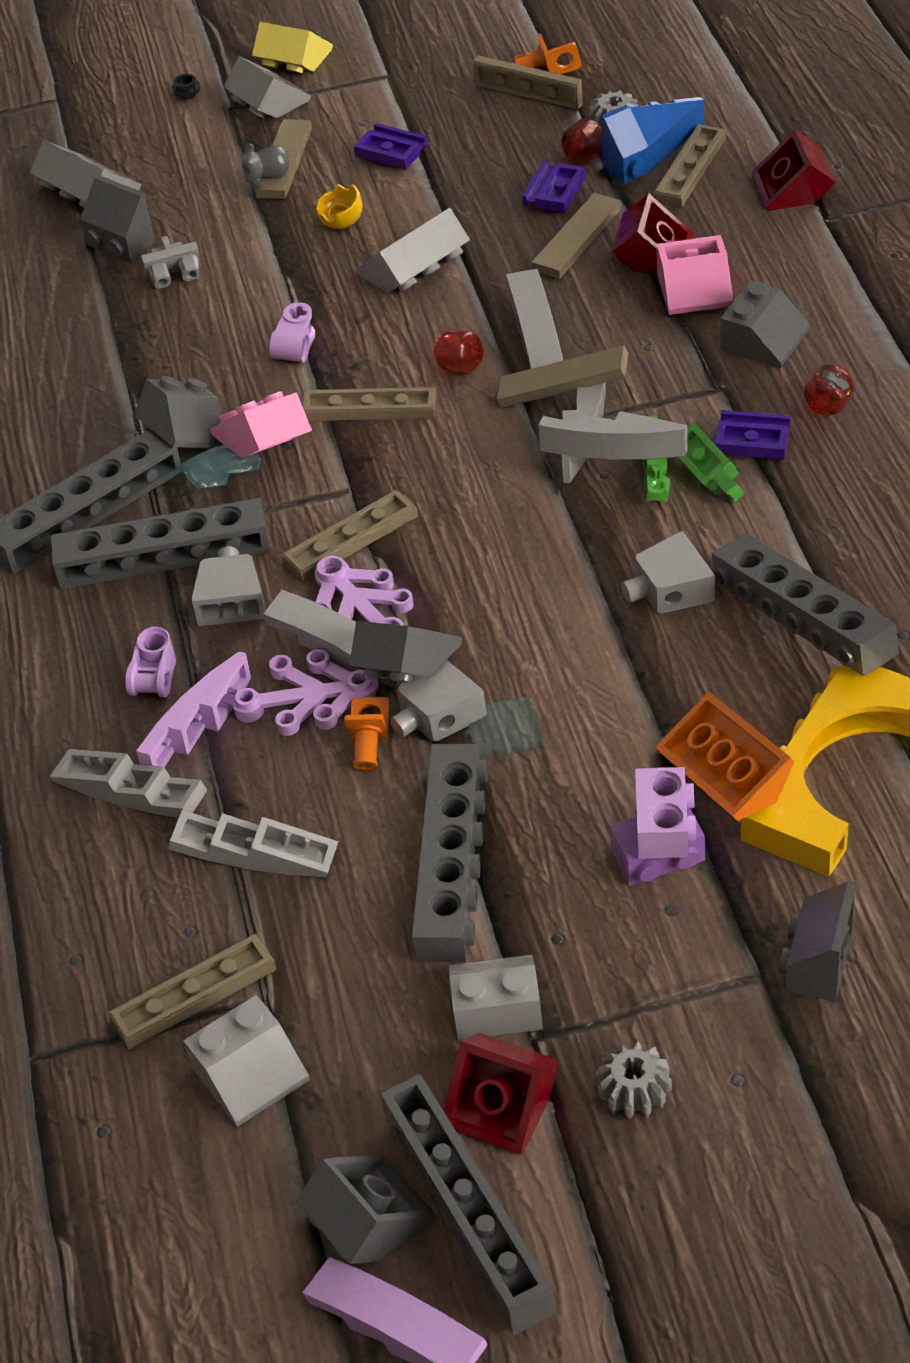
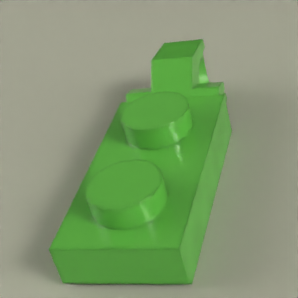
M646 416L658 419V417L656 416ZM667 457L642 459L646 501H668L670 479L666 477Z
M695 423L687 428L688 451L685 456L678 457L709 491L717 495L723 490L734 503L737 502L745 492L733 480L739 474L735 469L736 467Z

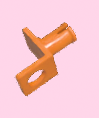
M541 34L537 35L540 44L537 50L514 56L515 63L531 68L544 66V68L548 69V72L561 75L582 67L575 42L547 51ZM563 53L573 55V59L568 65H559L557 59Z
M388 697L353 698L351 701V715L344 716V723L350 740H355L353 767L357 770L371 771L378 767V740L389 739L390 701ZM366 707H376L381 712V714L360 713Z

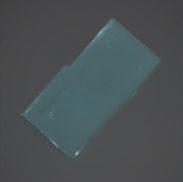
M221 445L192 457L182 464L181 470L196 489L227 485L230 473L259 470L261 457L255 453L241 458L227 446Z

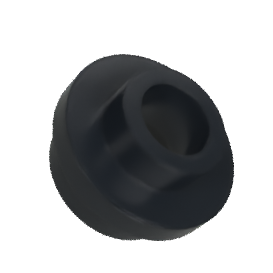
M181 74L173 80V94L184 100L195 97L201 89L199 81L192 74Z

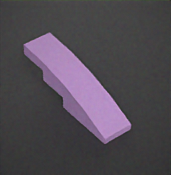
M238 652L205 675L178 699L156 723L137 749L136 753L140 765L165 767L174 752L188 755L205 728L217 732L220 730L233 709L232 700L235 694L240 689L246 688L251 680L246 653Z
M332 1257L327 1259L302 1292L310 1305L342 1317L351 1330L383 1342L392 1355L411 1363H475L488 1345L483 1337L441 1311L365 1271Z

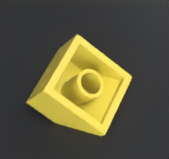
M259 22L252 56L261 60V65L264 67L278 69V65L286 66L287 71L302 74L303 70L314 72L330 53L333 44L308 30Z

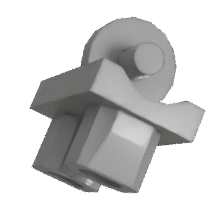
M164 236L161 237V247L151 249L152 253L141 256L146 280H151L156 289L168 287L171 284L170 274L181 272L183 280L186 281L199 278V267L201 265L196 241L182 245L181 241L170 244L168 237Z

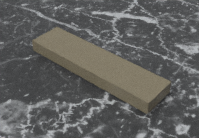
M479 55L473 60L475 86L579 110L583 105L581 79Z
M282 119L273 145H278L287 152L290 166L288 171L280 177H261L263 186L255 188L256 198L286 199L312 131L311 120Z
M698 124L653 192V197L659 203L682 208L724 143L726 130Z
M593 193L532 261V269H538L540 274L561 279L621 210V200Z
M622 345L501 376L496 400L501 408L576 390L577 387H588L624 378L629 353L625 346Z
M436 387L304 390L302 407L308 421L435 419L437 392Z
M396 489L281 554L283 564L300 581L304 582L315 576L317 564L324 557L339 556L345 559L418 517L417 507Z
M255 933L109 1011L108 1015L129 1050L276 971V964Z

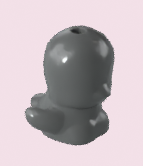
M250 143L244 147L243 154L240 155L245 180L250 182L255 188L263 186L261 177H280L288 171L290 166L287 152L278 145L266 147L255 153L254 145Z

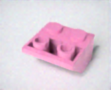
M721 235L657 244V276L669 315L731 306L734 302L727 252Z
M282 391L269 395L259 402L252 401L237 407L236 410L219 416L221 423L209 428L212 436L241 458L312 431L297 392L284 397Z

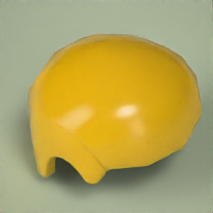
M338 184L333 191L321 196L316 206V213L321 222L333 229L351 227L360 218L363 209L358 189L354 184H351L350 189H346Z

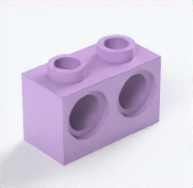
M685 767L635 769L638 859L687 858L688 841L696 840L695 815L687 816V808H694V784L685 783Z

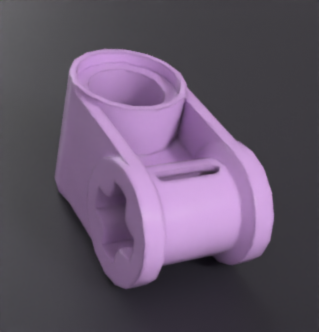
M296 302L285 307L276 330L273 331L270 339L269 351L272 359L304 363L307 360L309 349L315 339V330L310 324L312 310L309 305Z
M150 627L139 634L131 663L128 665L126 672V690L128 695L136 696L138 692L158 693L159 697L164 698L169 695L171 679L176 665V656L170 635L164 628Z

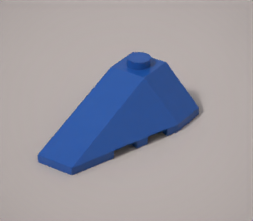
M701 97L675 99L666 104H659L656 101L649 102L647 106L626 104L602 115L603 168L623 184L649 173L689 139L698 124L704 125V99Z

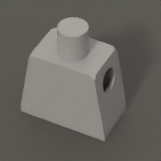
M683 531L637 554L634 558L635 578L621 583L623 596L628 603L646 597L655 612L660 614L715 601V575Z
M226 546L218 551V557L203 559L200 562L192 595V604L198 626L264 619L265 606L251 555H239V551L236 548Z
M445 660L429 677L413 675L412 683L403 682L398 687L397 696L400 712L390 718V724L395 733L401 738L418 729L431 741H439L487 717L484 691L448 660Z

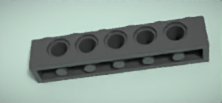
M149 429L0 517V563L14 574L52 551L51 535L90 528L181 473L183 470L177 447H172L153 430Z
M261 498L51 535L53 566L60 589L199 565L203 559L218 557V551L226 546L236 548L239 551V555H255L270 552Z
M747 533L711 553L714 567L712 572L715 575L716 583L720 587L728 589L739 596L745 603H749L762 611L768 618L778 621L793 634L803 637L818 650H823L837 659L843 666L851 668L863 677L899 655L896 624Z
M479 744L431 745L412 933L416 962H466L467 946H474L475 922L474 920H469L470 912H477L478 891L477 887H472L473 878H480V854H475V846H482L483 825L482 822H477L478 815L485 814V791H480V784H487L488 779L487 760H480Z
M421 1074L382 1092L381 1098L387 1124L512 1335L515 1336L554 1315L551 1285Z

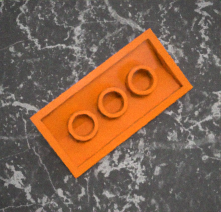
M709 691L654 747L675 767H685V775L737 821L777 803L795 762L789 755Z

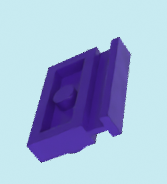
M375 123L373 125L374 129L372 131L368 130L354 145V153L356 157L406 170L421 154V149H426L428 146L427 136Z
M543 161L522 195L523 206L527 207L530 203L536 204L537 209L565 213L586 178L585 167L556 163L555 166L548 165V161Z
M721 410V418L714 444L724 455L784 460L791 416Z

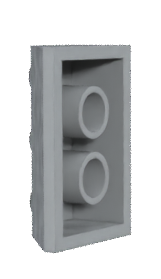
M45 140L42 141L30 171L32 175L41 179L40 185L56 191L57 187L60 188L59 194L73 201L79 198V205L85 207L94 178L98 175L138 191L142 184L83 154Z
M448 208L377 253L355 269L359 276L386 293L391 292L397 287L403 292L417 282L414 276L420 272L426 277L440 268L437 261L445 257L446 261L449 262L463 253L461 246L470 239L451 208Z

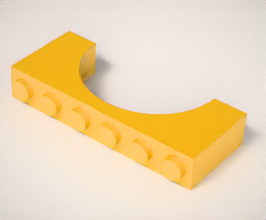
M842 664L839 668L834 667L828 677L827 687L823 693L818 692L814 696L809 714L805 720L799 719L796 723L789 744L780 747L795 762L777 803L737 821L741 823L740 841L830 877L847 849L849 823L830 814L815 800L806 786L804 773L810 762L821 750L845 737L869 732H887L910 737V678L883 667L876 668L864 677Z

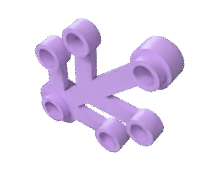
M339 556L324 557L318 562L315 569V580L321 586L316 603L332 610L330 603L337 589L343 596L338 611L339 614L352 619L356 610L367 622L404 626L403 621L399 618H384L371 604L392 605V609L397 613H406L413 608L411 591L407 589L391 590L394 586V581L390 570L385 568L377 570L351 569ZM352 583H372L373 589L356 588Z
M315 649L310 651L306 657L309 671L313 674H324L336 681L324 684L294 668L290 657L277 655L269 662L272 677L277 680H285L298 688L261 694L252 688H243L235 694L232 705L235 717L241 722L249 723L261 718L264 708L299 703L293 710H283L276 715V726L281 735L290 736L298 732L300 724L312 712L315 725L319 729L328 730L337 724L338 718L351 706L353 698L375 697L379 688L378 679L363 676L364 670L350 672L330 662L329 655L325 650ZM337 697L331 705L321 704L326 698Z

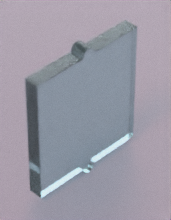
M530 696L486 704L487 714L468 723L469 729L466 730V736L471 738L472 744H479L480 758L542 747L538 730L540 718L534 714Z

